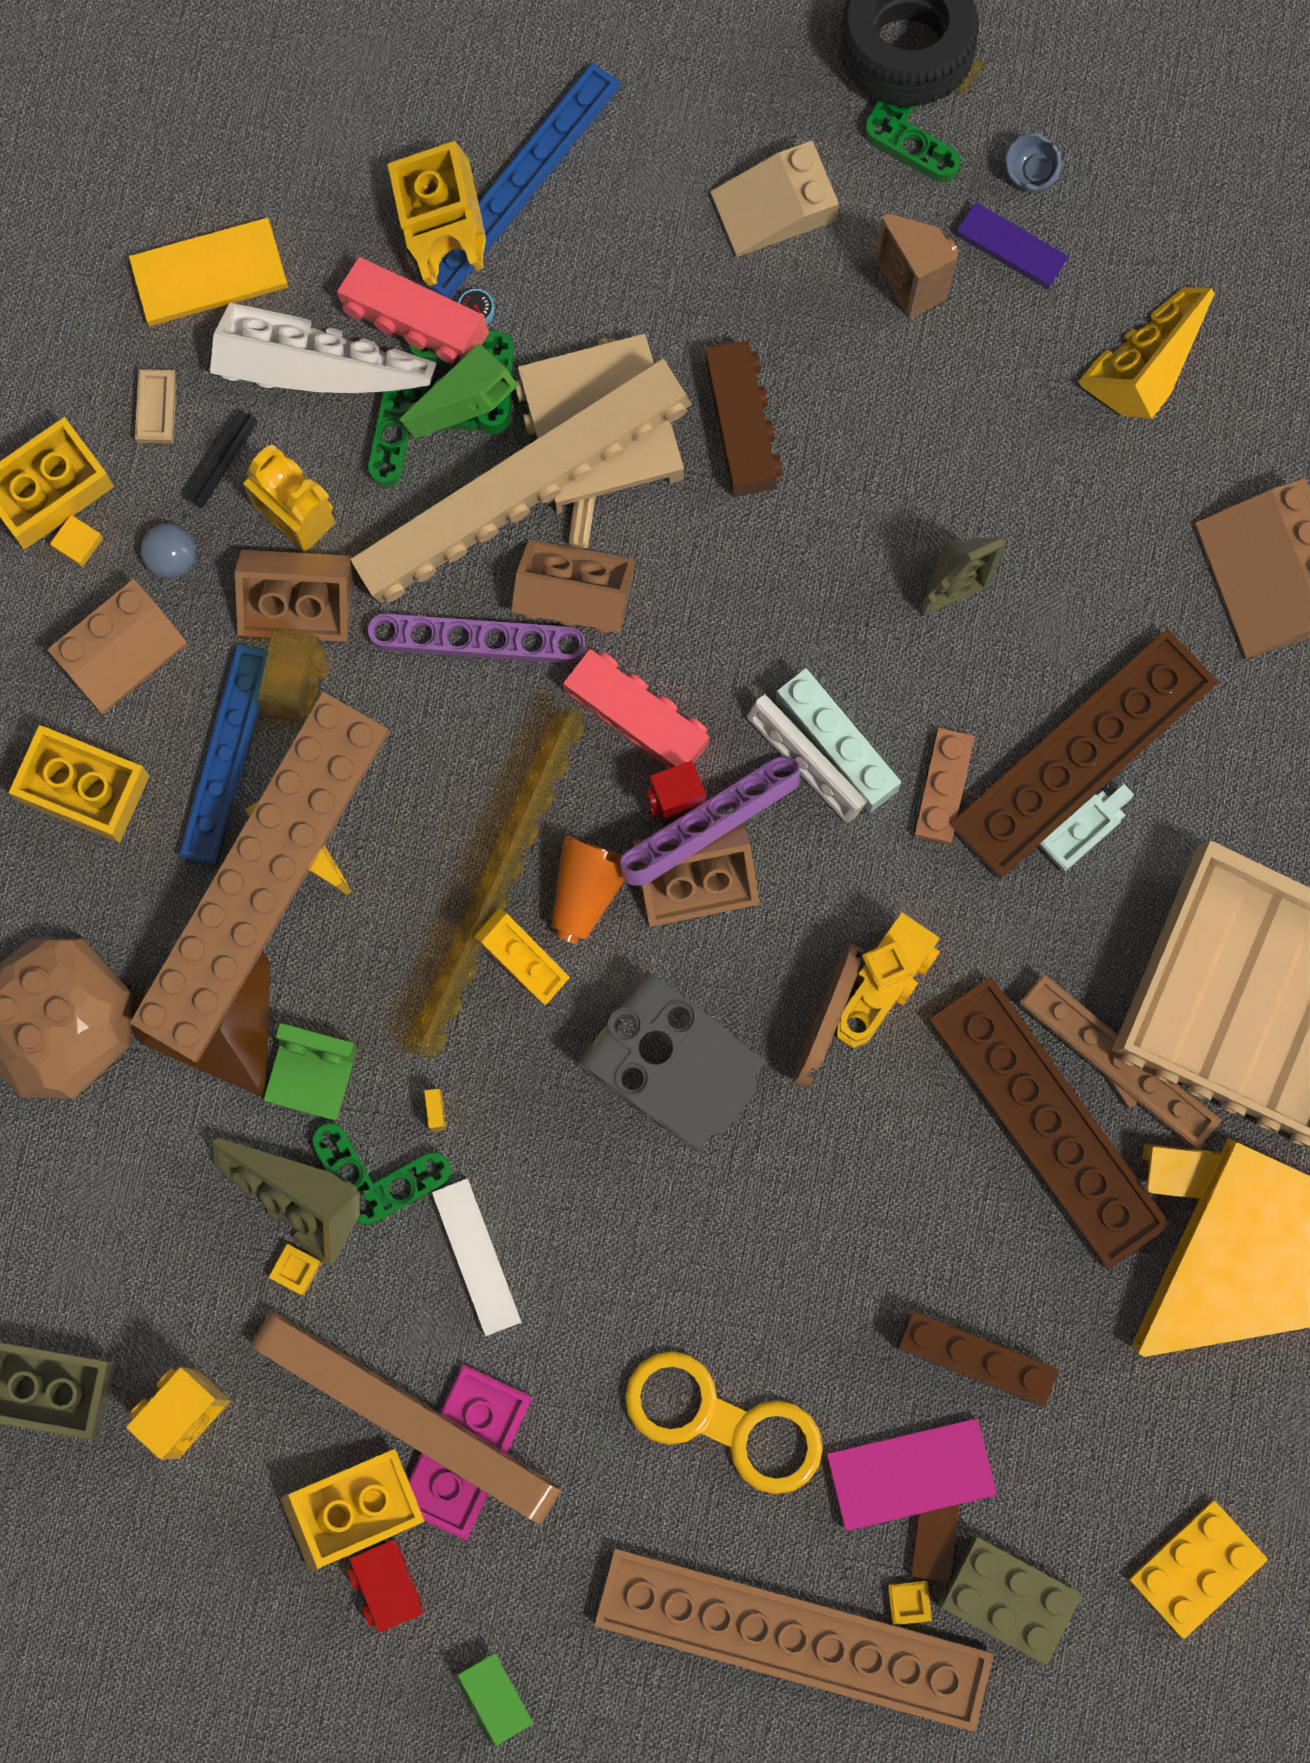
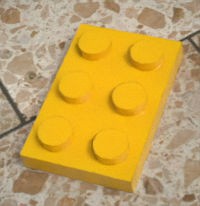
M1211 1500L1134 1572L1128 1580L1174 1632L1184 1640L1251 1577L1268 1558L1215 1500Z

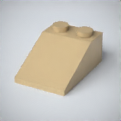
M813 140L781 151L710 191L736 257L837 221L839 203Z

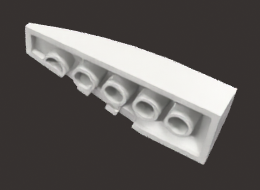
M229 303L213 335L210 373L220 375L227 380L235 381L241 379L255 382L264 388L279 387L329 393H366L429 386L436 370V362L397 349L383 352L379 350V347L373 341L361 338L359 341L353 342L342 338L343 331L329 327L326 332L311 328V321L301 317Z

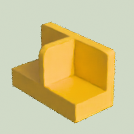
M1144 1143L1142 1159L1149 1161L1146 1190L1156 1194L1201 1199L1221 1153Z

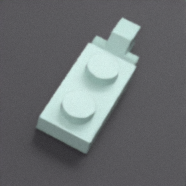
M1125 784L1110 797L1104 791L1098 795L1095 794L1044 839L1039 846L1065 873L1121 823V820L1126 815L1120 809L1132 799L1134 794Z

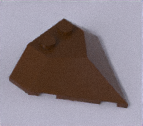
M262 951L198 1062L192 1061L135 1026L131 1025V1028L143 1046L264 1098L267 1090L266 1067L268 1062L271 963ZM151 986L133 1002L132 1018Z

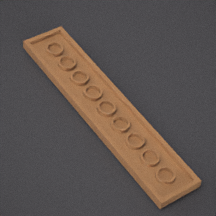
M322 692L130 1021L131 1025L192 1061H199L389 735L390 730L327 693Z
M616 1548L594 1625L602 1629L973 1732L976 1731L994 1653Z

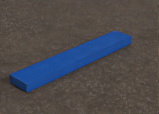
M239 644L236 645L181 845L179 857L182 859L217 867L272 666L273 652Z

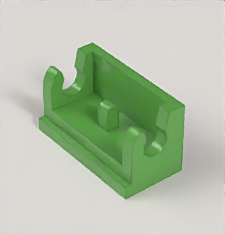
M496 1653L485 1657L453 1676L491 1747L501 1744L534 1724Z

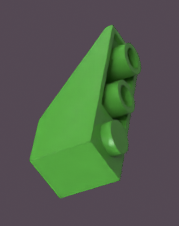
M479 343L471 351L465 353L459 363L444 377L439 378L418 402L413 403L399 420L409 433L417 439L492 411L518 385L508 370Z

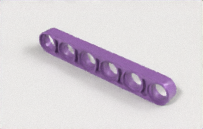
M379 614L368 625L370 641L377 649L384 651L569 664L579 661L586 649L585 638L582 633L576 628L565 626L396 614ZM388 623L394 626V637L384 642L378 640L374 634L378 625ZM418 626H426L432 631L431 639L425 644L415 643L411 638L412 631ZM457 628L464 629L469 634L467 643L459 647L451 645L448 641L449 633ZM492 631L503 633L506 637L505 644L499 649L489 648L485 644V637L488 633ZM534 633L542 638L543 643L539 650L529 652L522 647V639L528 634ZM566 636L575 637L580 643L579 649L569 655L562 653L558 648L559 641Z
M785 756L772 759L628 850L620 859L624 881L635 886L645 885L795 790L801 782L799 763L795 759ZM786 771L792 773L788 777L780 778L774 776L779 772ZM751 790L764 791L762 794L756 796H749L746 794ZM723 808L735 809V811H733L730 814L717 813L720 809ZM696 826H703L706 828L704 831L698 833H691L688 831L690 828ZM664 845L677 846L672 851L663 852L658 850ZM642 863L648 865L642 870L634 871L629 869L634 864Z

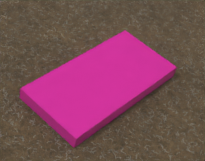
M462 1365L440 1413L507 1454L533 1397ZM421 1453L410 1476L409 1484L424 1521L467 1541L488 1493Z
M978 1418L827 1454L845 1532L997 1496Z

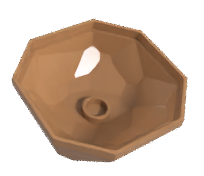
M30 938L0 963V1075L20 1098L75 1099L130 1047L133 993L86 940Z

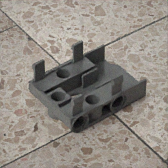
M648 971L645 972L619 1008L611 1014L606 1025L577 1061L586 1072L615 1092L656 1125L667 1129L698 1154L711 1135L724 1134L757 1091L755 1076L766 1065V1061L737 1040L726 1028ZM677 1010L683 1011L689 1016L690 1022L685 1028L676 1029L669 1024V1015ZM629 1018L633 1020L636 1024L635 1032L629 1036L619 1035L614 1029L619 1019ZM653 1031L666 1034L671 1039L673 1045V1052L670 1058L665 1063L659 1065L646 1062L639 1053V1043L642 1037ZM629 1071H636L643 1076L644 1082L640 1088L629 1090L621 1082L623 1075Z

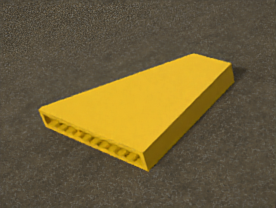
M1230 1138L1227 1139L1203 1195L1196 1205L1131 1345L1138 1354L1144 1357L1310 1327V1175Z

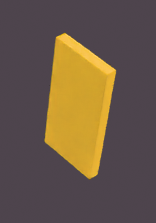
M269 218L129 256L149 327L225 306L229 303H236L289 288Z

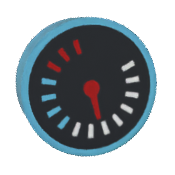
M468 290L462 294L458 301L459 304L484 315L487 324L494 316L493 300L484 290Z

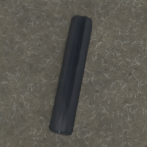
M240 410L186 493V498L192 505L202 508L209 500L257 424L256 418L251 413L245 410Z

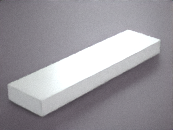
M766 694L761 696L754 703L747 715V719L782 756L795 759L799 763L800 775L845 822H851L867 803L866 799Z
M468 1178L432 1192L485 1336L487 1337L522 1323Z

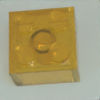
M279 628L273 629L258 695V701L267 717L301 724L305 723L321 695L318 693L320 679H327L330 666V658H326V649H323L318 636Z

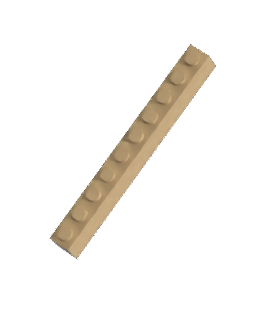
M663 358L350 560L371 595L380 603L384 601L392 602L405 593L404 588L415 581L423 582L431 578L436 573V568L447 561L449 563L455 562L462 558L468 552V547L478 541L483 543L492 539L498 534V528L509 521L514 523L526 517L530 512L529 508L540 501L546 503L556 498L561 493V488L572 481L577 483L587 478L592 473L593 467L603 461L608 463L617 459L623 454V448L634 441L637 443L645 441L655 433L654 428L665 421L674 422L687 412L686 408L692 404Z

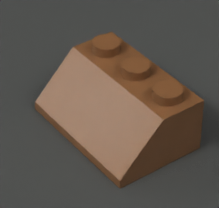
M888 213L881 218L874 260L910 319L947 300L959 254L954 241L949 236L945 238L939 227Z
M528 539L516 572L511 612L522 614L530 619L544 618L558 621L567 626L581 625L594 628L599 632L608 633L613 631L620 633L626 615L637 559Z
M241 550L235 568L237 636L348 642L353 589L352 562L350 560L352 556Z
M133 578L47 650L103 715L188 643L157 604Z
M744 822L653 881L641 885L650 927L760 905L751 845ZM702 827L688 831L691 833H698L704 831L706 828ZM646 839L633 841V847ZM664 845L658 850L663 852L672 851L677 846ZM637 864V870H642L648 865Z

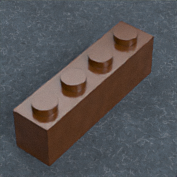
M749 340L708 347L705 349V363L732 496L737 497L775 490L777 477L782 476V467L779 455H772L770 442H775V434L772 420L765 421L763 408L768 407L765 386H758L756 374L761 373L758 352H751Z
M914 1311L908 1316L896 1348L1039 1407L1046 1406L1059 1369Z

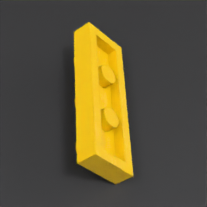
M500 908L474 936L494 958L545 1006L570 978Z

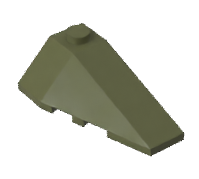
M974 537L963 542L962 538L946 544L942 548L943 552L939 555L920 611L923 617L989 587L1006 545L1003 538Z
M216 1138L212 1142L214 1165L247 1196L252 1197L256 1194L268 1210L266 1214L276 1222L281 1217L296 1231L292 1238L301 1247L331 1267L336 1262L360 1216L359 1191L351 1182L341 1180L328 1171Z

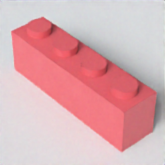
M361 257L357 259L337 291L342 309L348 316L356 320L363 318L372 322L378 330L385 334L392 335L395 333L405 338L411 346L419 350L430 348L436 351V355L441 360L451 365L459 363L462 356L471 351L477 344L480 343L482 345L489 334L484 315Z
M590 649L563 683L564 693L667 769L691 760L695 763L709 745V736L706 734L707 728L693 717H689L687 720L676 712L678 707L665 696L660 695L657 698L646 690L648 685L635 674L625 675L617 669L619 664L611 656L602 651L598 655Z

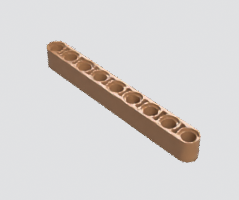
M270 1311L250 1344L253 1349L536 1523L543 1524L562 1491L558 1485L275 1312Z

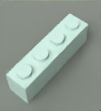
M807 668L777 690L776 703L807 739L866 799L867 803L864 808L869 814L898 792L901 785L899 778Z

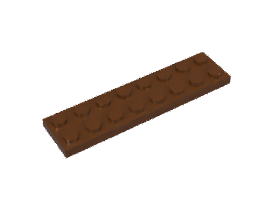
M1167 628L952 821L950 825L989 869L1002 880L1034 851L1044 839L1108 784L1214 688L1219 681Z
M991 976L929 1019V1023L1107 1270L1117 1265L1171 1226Z

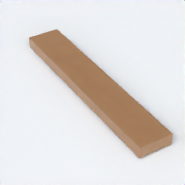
M1045 974L1040 977L1020 1001L1019 1005L1193 1149L1198 1150L1222 1121L1178 1083L1177 1085H1171L1155 1077L1156 1071L1146 1066L1143 1069H1137L1121 1061L1123 1056L1112 1051L1118 1034Z

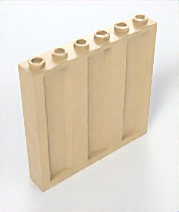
M1209 840L1197 845L1112 1051L1122 1055L1121 1061L1131 1067L1143 1069L1146 1066L1156 1071L1155 1077L1171 1085H1177L1180 1082L1190 1087L1189 1093L1205 1101H1211V1098H1214L1224 1103L1223 1109L1240 1117L1248 1114L1258 1119L1256 1124L1259 1127L1274 1133H1278L1280 1129L1292 1135L1290 1141L1309 1149L1310 888Z

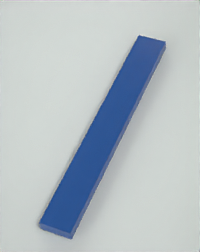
M592 62L478 202L486 236L483 257L621 88L619 80ZM452 250L441 259L437 284L428 286L423 280L421 273L417 277V281L423 287L450 299L473 271L474 266L469 263L464 250Z

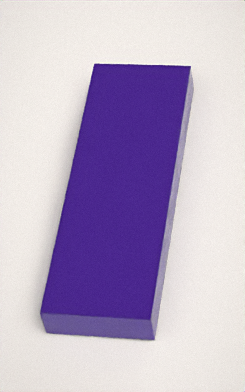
M975 202L956 233V236L1048 290L1068 259L1066 254Z

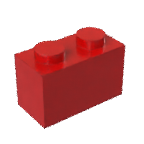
M692 760L650 776V788L646 789V801L652 817L660 816L663 826L676 821L706 802V793Z
M397 1539L350 1558L352 1567L347 1568V1572L355 1591L362 1589L367 1602L362 1605V1610L370 1628L376 1626L378 1632L381 1633L426 1612Z

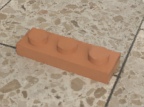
M938 728L914 834L915 838L951 845L954 828L950 824L958 815L974 735Z

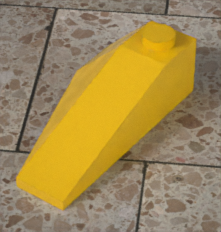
M1183 287L1151 313L1152 321L1138 331L1132 329L1125 334L1126 342L1112 353L1106 350L1079 380L1081 387L1124 417L1152 419L1172 393L1215 294L1213 289Z

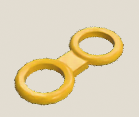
M674 1351L654 1354L641 1362L628 1380L625 1393L627 1414L640 1433L651 1441L667 1445L685 1443L699 1434H703L731 1448L733 1464L741 1478L758 1491L771 1494L793 1492L808 1483L819 1468L823 1446L820 1430L811 1415L796 1404L780 1400L759 1403L747 1412L717 1398L715 1382L708 1370L690 1355ZM668 1367L683 1369L692 1375L700 1387L702 1398L699 1412L694 1419L685 1426L675 1429L658 1427L651 1422L642 1410L640 1399L643 1384L648 1377L657 1370ZM780 1416L790 1419L800 1427L806 1438L807 1452L804 1462L796 1472L788 1477L775 1479L763 1476L753 1468L747 1457L746 1443L748 1434L755 1424L767 1417Z

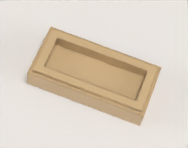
M138 369L135 440L137 443L173 444L177 379L175 370Z

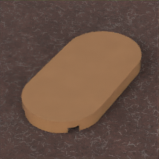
M849 943L844 950L804 1045L793 1077V1083L801 1087L807 1088L812 1084L813 1078L809 1077L808 1074L812 1070L817 1071L818 1067L820 1068L861 966V958L859 957H862L864 954L863 948Z

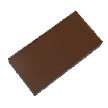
M959 1505L918 1514L911 1577L950 1582Z

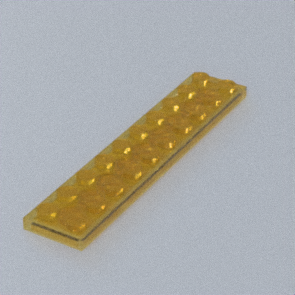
M570 707L552 714L401 1052L415 1058L432 1059L434 1053L438 1055L441 1052L447 1039V1034L444 1033L449 1019H455L459 1013L463 999L459 998L464 985H469L476 975L478 964L474 962L480 949L485 950L474 936L499 908L504 911L507 905L509 895L505 894L510 881H516L523 869L524 861L521 860L526 846L531 847L538 835L539 827L536 826L541 812L546 813L552 804L555 793L551 792L556 778L561 779L568 768L570 759L566 758L571 744L575 746L583 734L585 726L581 722L585 713Z

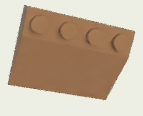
M1306 478L1273 488L1194 524L1244 658L1248 659L1309 639L1310 487Z

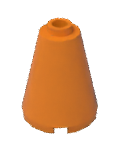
M565 835L562 843L551 927L558 930L556 937L577 944L579 938L585 940L588 938L625 881L620 864L621 854L595 844L582 843L583 840Z

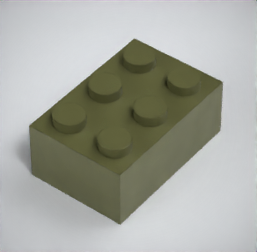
M0 1342V1424L88 1440H100L116 1363Z
M972 1536L937 1606L1047 1666L1083 1594L986 1541Z

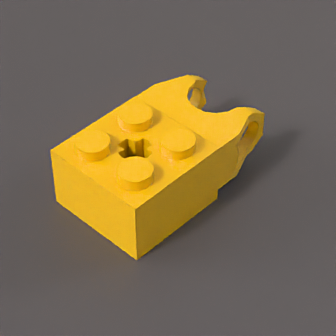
M452 141L388 163L400 226L404 231L406 245L417 260L423 280L428 286L437 284L441 259L452 250H464L469 263L474 266L475 271L483 269L486 236L470 162L459 145Z
M275 445L266 446L252 460L249 469L246 471L248 479L243 485L252 506L303 553H306L335 524L331 512L333 506L327 500L329 495L318 483L302 475L303 471L289 457H285Z
M903 912L899 915L878 947L897 939L914 974L878 991L866 965H864L854 983L858 990L843 1010L837 1025V1038L852 1049L866 1044L871 1039L896 1003L904 1006L919 983L913 979L915 975L919 972L924 976L940 953L935 948L940 938ZM851 1018L861 1019L865 1023L866 1030L861 1033L851 1031L847 1025V1020Z

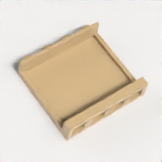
M641 334L519 366V380H515L518 385L515 391L519 402L526 401L529 413L523 414V419L528 436L535 434L537 440L654 365L646 335ZM665 421L654 428L655 433L645 441L639 443L634 441L623 448V454L617 459L608 463L603 461L593 467L592 473L584 480L577 483L573 481L561 488V493L553 500L547 502V504L554 502L558 514L562 513V505L664 478H668L670 484L683 481L684 467L671 422Z

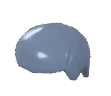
M1036 132L1020 135L1009 145L1005 156L1006 168L1010 178L1017 186L1030 192H1041L1049 189L1059 179L1063 168L1061 152L1055 143Z
M161 523L149 529L143 537L140 556L144 566L153 575L160 578L174 579L185 575L194 565L197 547L192 536L182 526L174 523Z

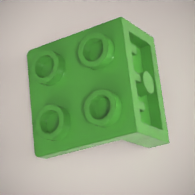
M280 1023L276 1035L280 1046L264 1100L274 1105L333 1121L337 1120L358 1048L352 1042Z

